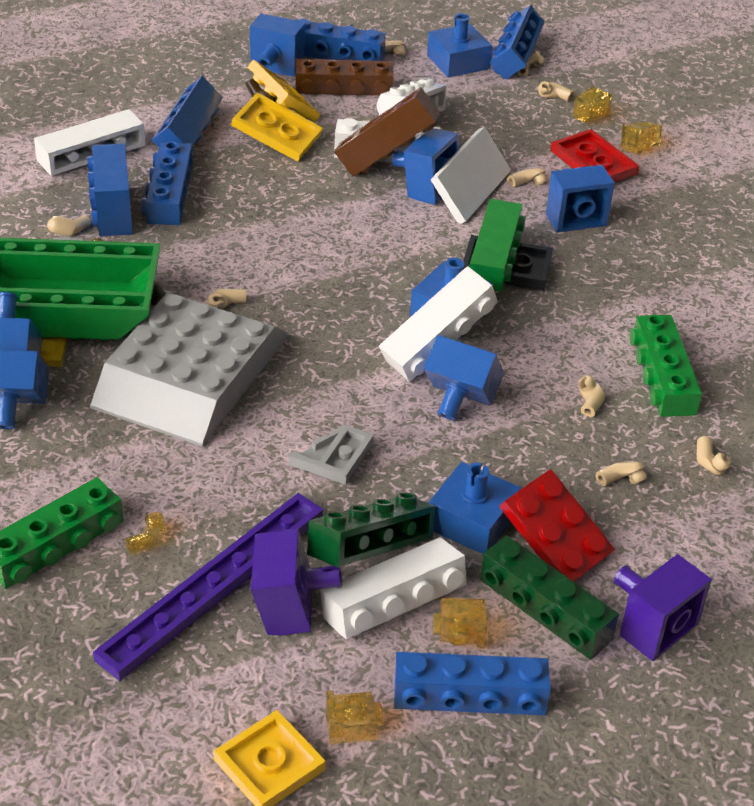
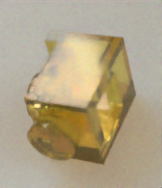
M590 87L575 97L573 117L590 124L594 120L600 119L603 115L609 116L613 95L596 87Z
M647 121L622 124L621 148L625 151L640 154L642 151H649L650 147L661 145L662 125Z
M441 598L440 612L433 613V635L440 636V643H451L456 646L476 643L477 649H484L487 631L485 599Z
M333 690L326 691L325 716L329 745L376 740V728L383 725V711L381 702H373L372 692L334 695Z

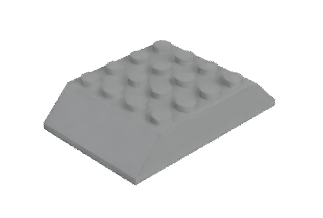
M167 292L149 312V316L141 321L104 363L90 405L91 409L203 447L288 337L289 332Z

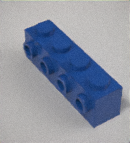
M531 5L521 12L519 10L515 11L508 18L509 23L503 28L504 33L498 39L499 44L492 51L493 56L490 64L494 72L500 74L503 79L509 78L527 65L545 23Z
M304 18L295 19L305 22V57L323 60L383 61L385 58L386 33H381L374 29H356L353 26H336L329 22H311Z
M202 75L185 89L152 138V141L158 147L160 142L169 141L192 144L193 152L195 150L193 145L204 136L202 132L212 123L210 119L220 110L218 105L223 97Z
M175 141L160 142L158 153L154 152L153 167H150L149 171L150 182L146 183V198L142 199V214H147V224H181L193 166L192 144L177 143Z
M396 652L394 709L546 715L551 690L548 658Z

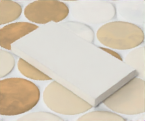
M482 127L467 140L433 176L431 181L455 220L462 224L471 217L511 169L486 128Z

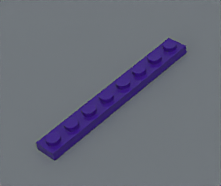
M300 493L294 495L93 651L94 661L118 681L124 679L252 576L255 534L298 529L301 537L308 531L309 520L323 517V508Z

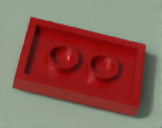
M592 129L551 142L550 151L571 168L603 165L614 182L638 175L640 166Z
M551 468L506 499L499 506L538 557L573 582L615 550Z

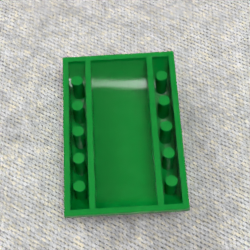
M0 237V292H11L18 295L15 318L30 319L42 333V338L120 339L149 316L160 254V243Z

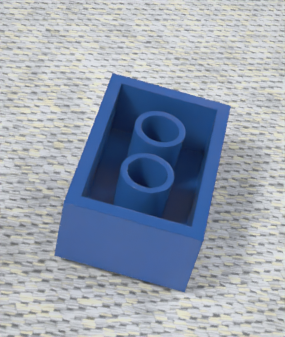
M125 144L92 145V156L87 157L92 226L98 227L99 237L131 235L133 231Z

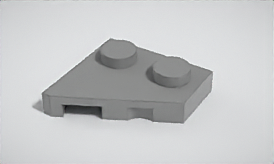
M343 425L333 430L331 434L321 436L312 441V448L302 453H299L297 450L289 454V465L346 485L372 447L374 434Z

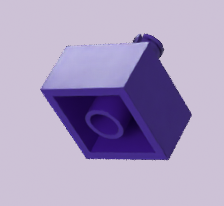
M298 529L255 534L251 592L267 635L280 636L311 632L313 590L342 588L341 567L325 566L310 568Z
M679 554L675 555L645 579L634 572L628 565L623 566L616 573L613 581L616 586H619L629 594L620 636L653 662L699 625L712 579Z

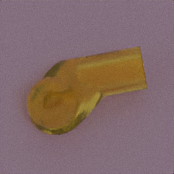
M153 512L147 514L145 517L147 526L143 533L124 538L125 547L129 555L156 547L160 543L167 530V522H164L162 513Z

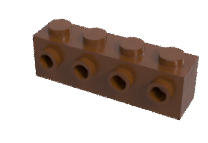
M296 59V91L300 94L380 96V94L390 91V88L393 87V61Z
M420 87L342 140L334 153L353 177L360 172L365 174L375 166L374 163L379 159L385 161L395 153L394 149L400 145L406 147L416 139L415 135L421 131L427 133L437 124L436 120L440 111L422 87Z

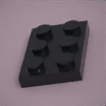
M471 235L463 260V270L467 266L470 268V261L478 239L477 235ZM520 243L519 248H517L511 280L504 283L545 290L553 248Z

